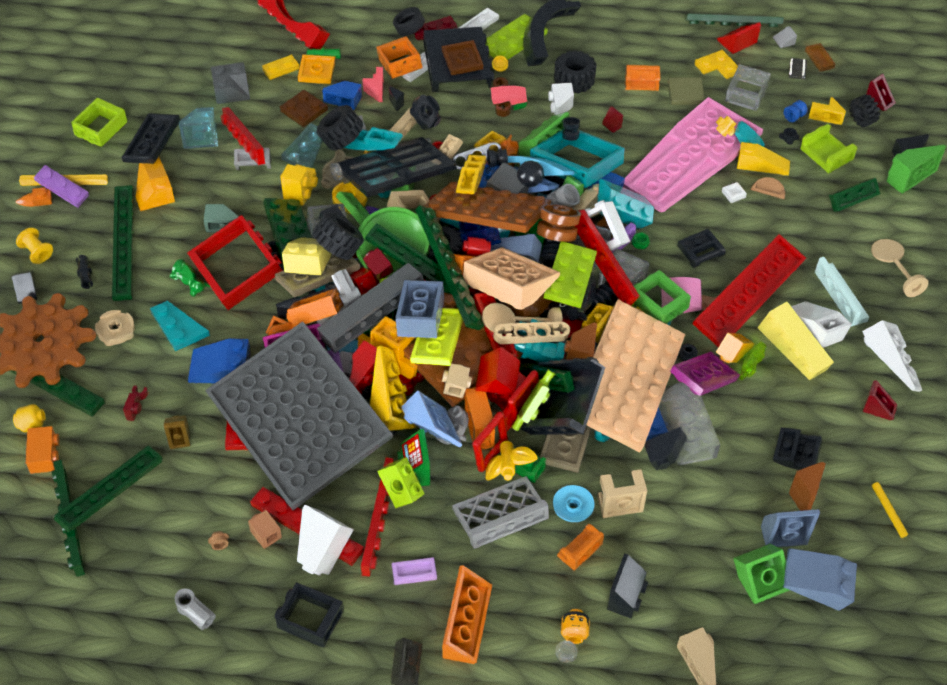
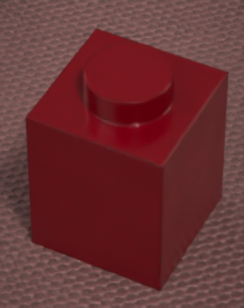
M379 248L369 251L363 258L366 267L371 270L378 282H380L379 279L385 278L394 271L392 264Z

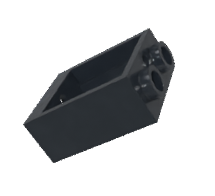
M296 582L293 589L290 588L288 590L283 606H279L275 613L277 628L324 648L344 613L343 601ZM300 599L328 610L317 632L288 620Z

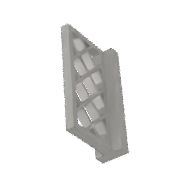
M527 476L452 505V510L470 538V544L473 549L549 519L547 502L545 499L542 500ZM524 484L527 487L526 493L516 490L517 487ZM501 493L509 494L507 500L497 497ZM513 495L522 497V502L511 501ZM527 499L537 502L530 506L525 505ZM484 500L491 502L489 507L480 506L479 503ZM494 503L504 505L503 510L492 509ZM508 506L518 508L515 512H506ZM464 508L472 509L470 515L463 514L460 510ZM476 510L485 512L484 518L475 517ZM490 514L500 516L492 521L487 520ZM471 521L481 524L472 529L469 527Z

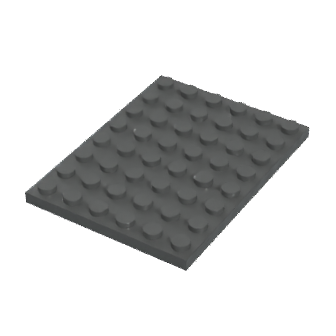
M304 322L295 326L205 390L292 511L393 438L389 429Z

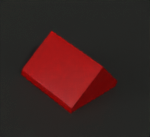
M757 22L742 26L717 38V40L734 54L757 43L761 23Z
M502 347L482 355L475 391L512 395L517 388L520 360Z

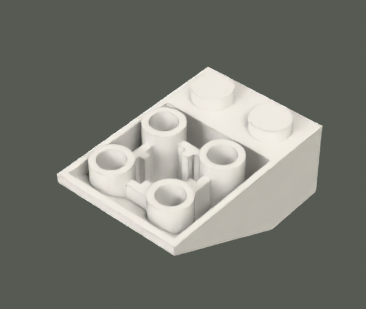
M802 302L791 306L823 348L842 341L852 325L840 312L809 302Z

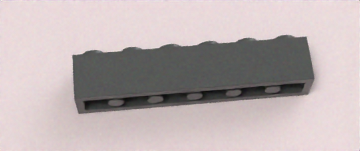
M407 263L318 327L317 330L322 342L334 353L338 352L398 308L404 280L424 281L423 275Z

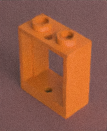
M407 36L376 47L379 61L392 79L423 68L420 54ZM405 55H409L408 57L403 58V59H400V60H397V61H395V62H392V63L389 62V61L394 60V59H397V58H399V57H402V56H405Z
M334 288L294 302L286 314L289 323L295 327L301 322L308 324L337 314L344 306L338 289Z
M476 387L466 389L464 393V410L468 413V428L472 443L493 418L486 392L475 391ZM495 429L481 444L482 450L494 447Z

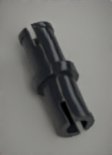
M79 255V258L76 257L77 275L80 277L81 287L89 289L90 286H93L91 278L92 269L88 264V257Z

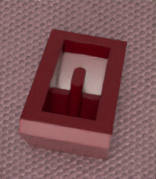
M880 74L870 81L866 94L871 95V98L875 99L874 102L878 103L876 106L880 110L886 111L896 104L884 74Z
M877 380L873 381L863 412L887 420H894L897 409L896 402Z

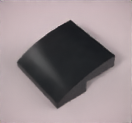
M781 427L773 462L796 470H802L817 464L822 445V436L805 435L801 433V429Z

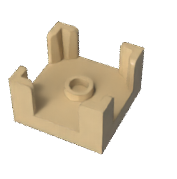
M641 469L631 472L635 484L632 486L615 488L610 474L600 476L603 494L598 492L597 498L603 518L643 512L647 487Z

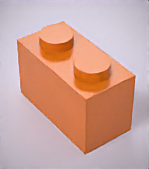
M52 426L27 429L26 465L30 474L55 470L53 462L59 460L56 446H59L60 441L59 435L55 434Z

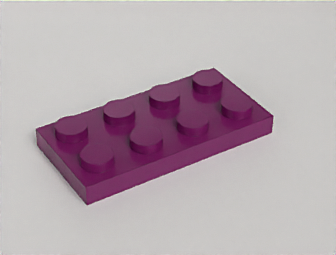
M712 352L673 365L670 370L678 381L685 383L694 394L699 396L735 382L740 376L739 373Z

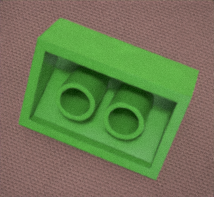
M564 112L545 120L537 129H534L526 138L521 139L518 145L519 156H530V149L563 130V119L569 117V113Z

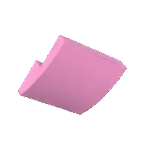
M691 277L670 278L691 296L689 309L683 313L702 310L701 280ZM661 288L663 308L674 299Z

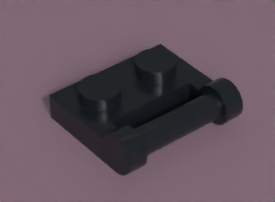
M709 229L678 241L677 244L693 268L712 258L721 257L726 254L723 245ZM712 247L715 249L699 257L696 256V254Z

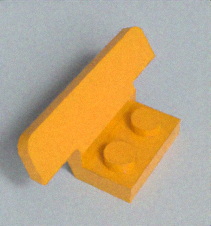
M385 316L370 331V337L363 333L358 336V347L365 340L376 348L381 345L392 349L401 372L400 374L409 379L416 376L417 365L405 358L403 351L416 337H397L395 321Z

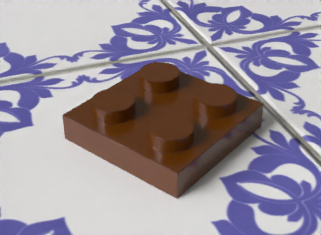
M474 40L442 46V53L451 75L483 69V62Z
M302 90L280 106V112L303 128L328 110L325 103L306 90Z

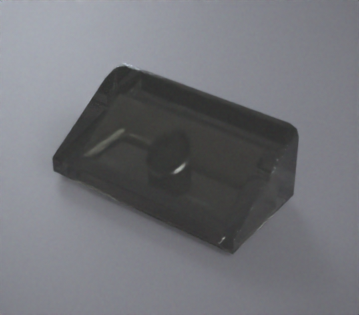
M406 638L396 642L391 675L392 684L418 685L422 653L421 643Z

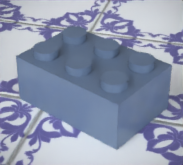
M404 280L396 314L397 337L437 338L444 304L443 282Z

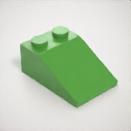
M929 146L908 149L901 154L898 153L892 160L893 164L888 172L889 176L886 182L903 194L938 170L947 146Z

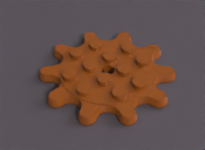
M56 293L44 305H38L34 298L26 296L22 300L23 309L20 313L12 316L1 313L0 327L4 330L0 334V375L10 370L17 372L15 385L18 388L27 387L31 379L38 375L43 376L47 384L55 385L60 381L59 370L61 367L68 364L74 367L83 366L86 358L78 352V348L82 343L91 342L96 338V332L93 329L80 327V322L89 314L85 306L78 305L73 309L66 310L64 309L66 298L62 294ZM44 336L42 341L36 342L38 337Z

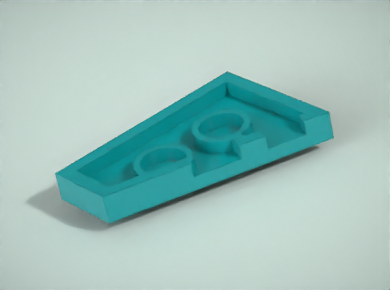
M169 301L150 308L153 317L175 351L210 336L206 328Z

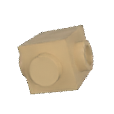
M451 363L448 371L444 370L442 382H445L443 394L463 398L466 388H470L472 376H469L470 368L464 367L461 364Z

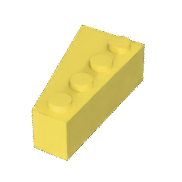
M788 302L771 310L758 326V329L809 380L825 372L834 363Z

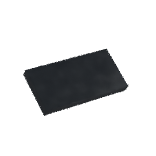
M148 114L122 155V161L154 164L181 120L179 115Z

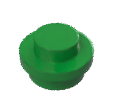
M643 232L636 233L632 238V245L637 249H646L650 244L648 235Z

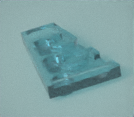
M310 123L281 154L282 160L293 165L298 164L312 168L323 142L316 133L317 126Z

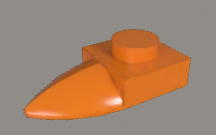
M45 187L32 189V193L16 200V203L28 207L52 204V191Z

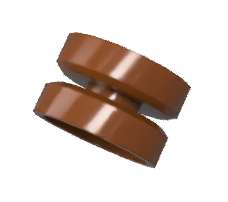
M542 205L539 215L542 220L538 222L536 233L554 241H575L578 232L575 225L579 224L581 213L574 208L563 205Z

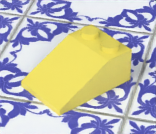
M299 238L287 243L282 252L284 270L287 273L322 275L332 254L325 250L316 239Z

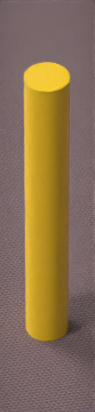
M880 483L872 484L873 490L901 538L906 537L908 532Z

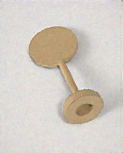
M881 239L874 242L871 247L872 255L882 262H895L907 278L903 285V292L907 297L918 296L928 287L926 277L921 274L910 276L899 260L904 256L905 250L899 242L890 239Z
M500 303L489 304L482 312L483 323L492 332H494L499 324L516 323V321L530 322L531 319H535L537 322H562L561 309L555 307L549 310L547 318L515 316L509 307Z

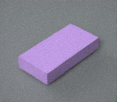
M434 557L392 563L394 585L437 580Z

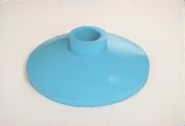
M569 485L556 492L553 498V508L561 519L568 522H581L592 514L594 499L585 488Z

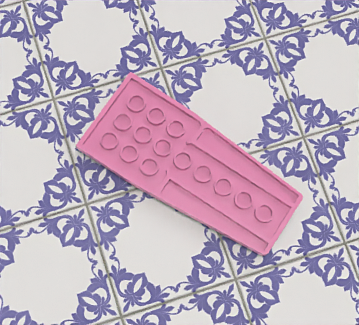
M708 97L678 122L625 177L623 188L644 196L654 206V209L659 212H665L738 156L741 144L735 133L732 136L727 134L724 137L716 130L718 124L715 122L720 117H730L736 123L735 129L738 123L743 121L759 136L762 135L763 129Z

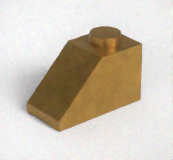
M186 415L165 418L164 430L170 449L189 447L190 436Z

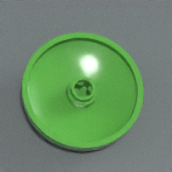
M387 207L377 210L369 215L358 229L364 238V242L356 251V254L364 268H367L363 261L365 255L369 251L377 249V247L365 240L366 235L376 223L426 257L428 256L430 250L428 238L418 215L408 209ZM381 251L392 264L394 270L386 276L389 277L402 268L403 265Z

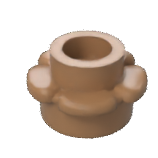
M222 531L214 532L209 537L208 543L211 544L214 550H223L229 544V535Z

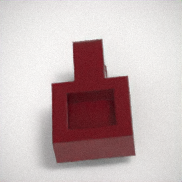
M137 385L133 386L132 393H129L123 407L126 420L134 421L136 415L140 414L142 407L140 401L148 396L147 387H144L143 391L138 393Z

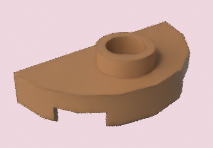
M761 178L750 189L785 200L784 186L775 178Z

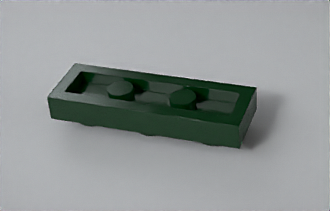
M870 178L830 194L829 197L833 211L838 212L881 193L877 179Z

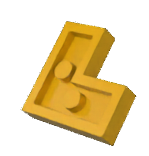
M723 50L695 60V66L703 74L718 70L728 79L739 75L741 71L738 65Z

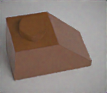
M593 322L574 332L570 340H566L564 345V352H567L566 360L593 357L597 323Z

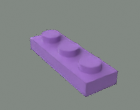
M46 165L34 176V180L77 208L89 196L86 190Z

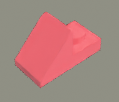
M376 67V74H373V78H363L364 92L378 102H383V67Z

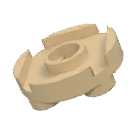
M111 310L100 316V320L95 324V330L98 338L106 346H113L134 337L135 324L129 313L126 312L125 314L121 313V310Z

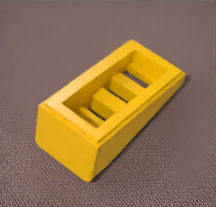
M491 131L476 142L474 147L493 142L494 140L501 145L502 141L506 140V138ZM496 145L489 147V150L497 151L499 149ZM474 151L473 155L482 156V153L480 151Z

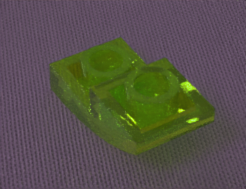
M762 341L756 344L747 354L739 376L741 381L746 377L753 376L757 371V363L765 357L764 353L767 345Z

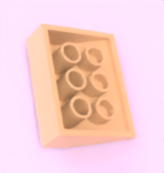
M503 247L465 261L463 271L464 281L471 288L478 289L489 296L499 299L501 302H506L516 309H524L532 305L560 276V272Z

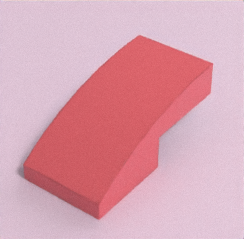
M499 86L491 88L493 105L510 101L511 105L528 102L525 87Z

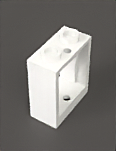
M605 200L594 204L595 208L585 209L589 217L601 211L603 212L614 237L613 240L606 243L611 251L630 242L613 201L605 203Z

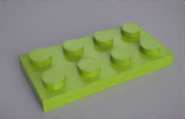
M523 14L487 37L485 45L489 47V55L493 58L501 55L508 60L524 50V32L531 17ZM547 28L544 29V36L547 34Z
M561 242L552 268L560 272V276L545 291L543 298L581 309L597 251Z

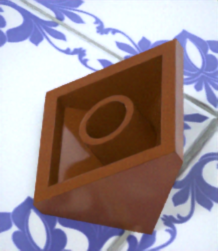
M820 462L796 471L789 494L800 511L811 510L826 463Z

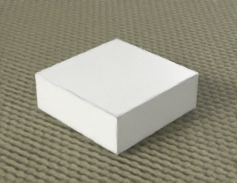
M738 182L722 188V193L730 203L746 198L747 193Z

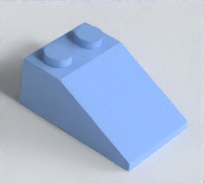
M417 391L402 406L405 414L404 418L408 423H414L420 429H424L425 433L429 432L457 447L462 446V442L445 407L420 391Z

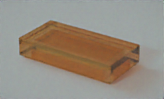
M821 43L806 46L805 52L820 72L835 68V62Z

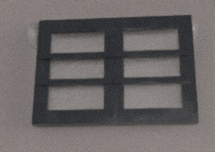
M423 137L397 144L395 148L373 151L330 165V171L334 180H341L344 176L367 198L457 169V164L434 147L429 138L424 139Z

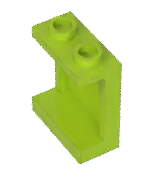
M826 124L811 133H807L802 139L800 149L826 172L831 173L854 160L858 147L853 143L847 147L830 134L831 125Z

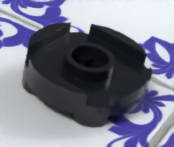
M421 95L414 99L410 108V114L423 130L436 127L441 121V116L438 113L440 110L439 104L432 96Z

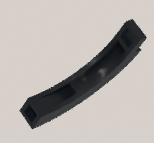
M550 0L541 6L526 26L523 37V49L528 67L542 65L549 57L544 43L546 23L556 17L575 15L581 7L579 1Z

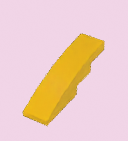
M468 156V160L465 161L464 167L461 169L456 193L475 194L484 172L486 156Z

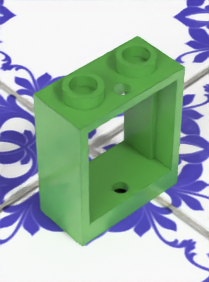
M660 270L648 275L645 280L634 285L639 294V298L634 304L647 315L665 324L689 309L691 296ZM657 285L674 299L663 308L645 294Z

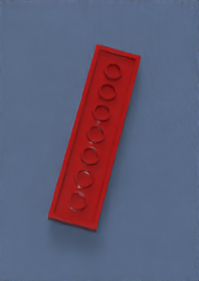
M779 234L692 324L719 348L727 333H736L806 260V257Z

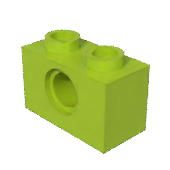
M407 457L389 463L377 471L395 508L413 503L424 495Z

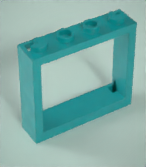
M563 130L530 149V156L547 159L573 170L574 175L572 176L584 184V188L589 187L624 163L625 148L580 130V136L577 140L569 141L563 139ZM571 145L604 159L588 169L553 154ZM557 175L558 177L563 179H566L567 175Z

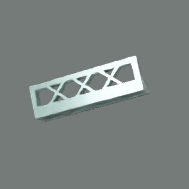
M825 257L819 258L815 273L844 317L852 324L851 327L868 322V314L833 263L829 264Z

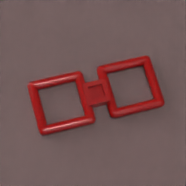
M536 370L531 371L508 399V406L503 412H497L473 441L472 445L479 472H484L489 461L498 455L500 444L508 441L507 432L518 415L516 402L531 384L533 390L539 382ZM497 426L500 440L483 458L481 444Z

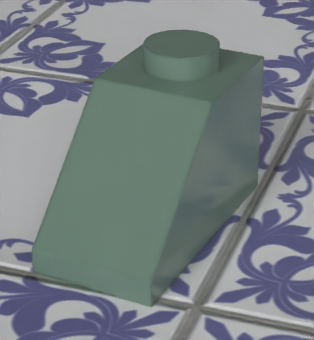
M206 204L204 213L206 232H218L239 216L224 204Z

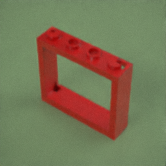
M242 215L187 253L227 310H230L275 278L276 273L283 271L279 266L282 262L277 255H271V252H273L267 242L262 243L264 240L258 230L254 232L255 226L250 220L246 221ZM247 231L270 264L225 294L203 261Z

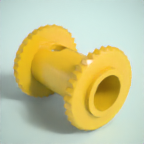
M27 228L18 235L16 244L19 248H27L31 252V262L35 264L43 263L51 257L53 246L50 243H42L38 239L39 231L36 228Z

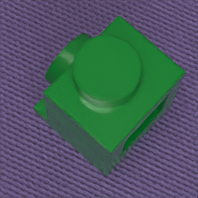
M537 456L538 459L532 463L515 465V473L521 477L527 476L530 482L535 483L545 470L546 458Z

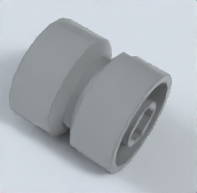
M567 183L548 194L546 199H550L551 204L572 208L580 202V195L575 186Z

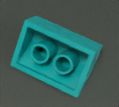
M600 179L597 203L605 200V203L613 201L621 222L627 225L633 223L637 229L653 223L654 206L644 196Z

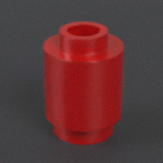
M468 237L467 240L463 241L462 251L465 252L466 256L478 257L490 252L491 242L486 241V239Z

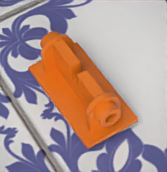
M510 134L507 140L504 139L500 146L501 149H506L507 156H516L519 148L518 142L512 141V135ZM508 163L510 166L514 167V163Z

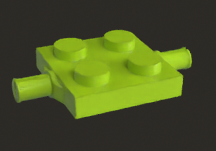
M548 369L544 377L539 380L520 409L517 419L511 426L514 430L519 431L524 422L528 424L530 419L534 420L539 412L538 407L541 402L545 403L550 396L548 392L550 390L548 387L549 382L555 375L551 370Z

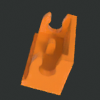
M627 65L625 74L626 90L659 91L660 66Z
M587 524L583 532L565 548L562 547L557 554V557L574 571L603 545L604 534L591 524Z

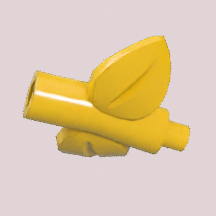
M504 441L500 444L501 455H497L489 461L485 478L489 481L501 473L505 480H511L515 474V465L532 463L538 459L537 455L528 447L520 446L514 449L512 442Z

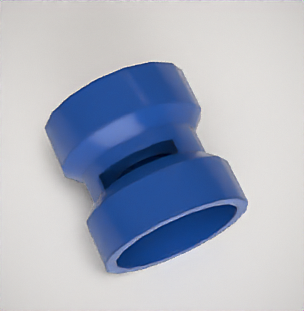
M797 100L784 109V116L789 122H795L799 117L807 114L808 108L803 101Z

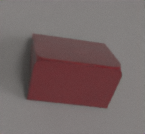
M611 106L603 119L602 125L614 133L622 128L623 114Z

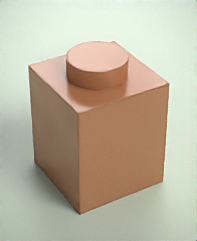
M266 510L255 514L248 521L250 532L264 549L282 538L280 527Z

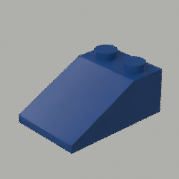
M229 338L193 349L188 383H216L249 360L251 357L249 339Z

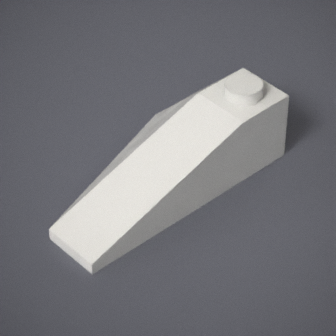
M882 320L864 330V342L912 391H922L916 371L909 365L912 361L911 357L903 349L907 346L898 326Z

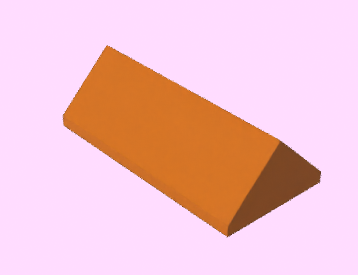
M464 565L460 566L442 645L443 659L475 664L477 663L492 584Z

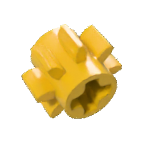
M728 116L725 118L720 117L715 122L718 124L716 130L724 137L727 134L732 136L736 131L734 128L736 123Z

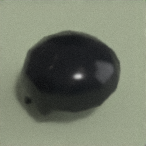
M532 160L525 161L519 166L517 179L523 186L535 187L542 183L544 170L538 162Z

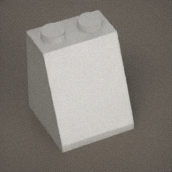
M304 505L297 561L303 564L302 569L319 576L322 573L329 575L354 529L318 509Z

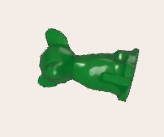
M179 259L175 262L170 278L174 280L180 279L184 285L190 286L191 296L195 297L205 287L210 288L209 284L196 278L193 268L184 259Z

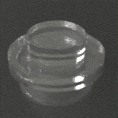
M567 640L560 642L555 650L556 657L564 663L574 661L578 653L575 644Z

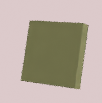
M701 77L668 78L671 105H699L705 100Z

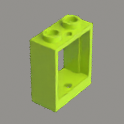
M96 98L71 124L73 132L77 137L102 147L127 123L124 109ZM99 116L110 120L99 132L87 128Z

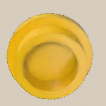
M496 56L492 61L493 69L498 72L505 71L508 68V60L504 56Z

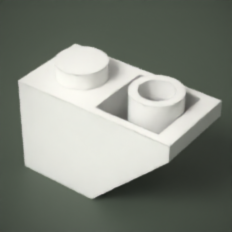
M572 83L552 84L551 91L548 92L549 101H552L550 108L551 113H554V115L567 112L573 107L574 93Z

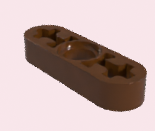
M503 77L495 78L493 87H499V85L508 86V81ZM510 101L495 104V112L498 116L506 117L510 114Z

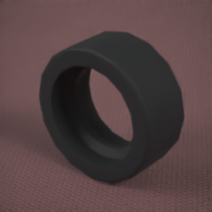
M417 7L406 8L393 19V25L401 36H408L417 32L425 23V19Z

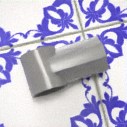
M346 269L340 270L331 276L345 308L361 297L358 288L354 286Z
M184 588L175 594V603L180 614L188 617L201 630L207 629L212 624L216 615L194 596L192 590ZM184 600H190L188 604H181Z

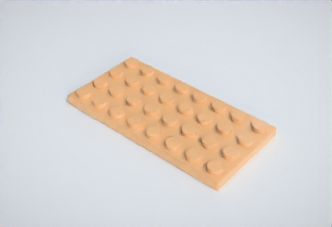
M617 300L593 355V358H596L606 368L587 426L641 452L685 334Z

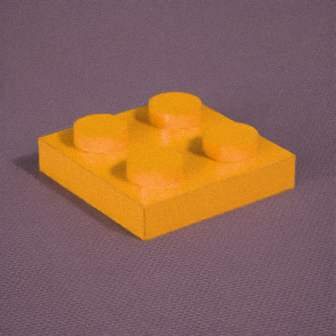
M302 55L298 82L331 84L336 62L335 57Z

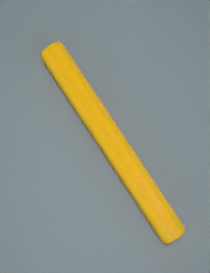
M106 174L62 175L76 185L108 184V176ZM35 175L20 176L19 182L22 186H42L34 180Z

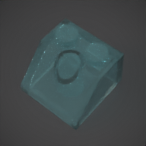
M214 107L196 108L179 121L184 149L218 146V129Z

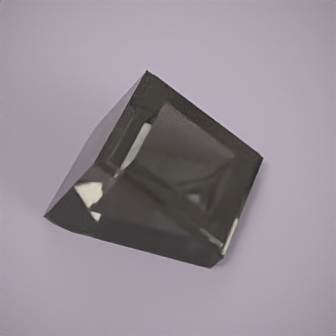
M791 58L789 78L805 80L806 59Z

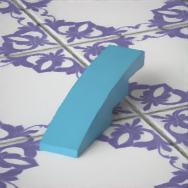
M508 156V163H520L521 165L525 161L532 160L538 162L544 170V176L574 175L573 170L547 159L532 156Z

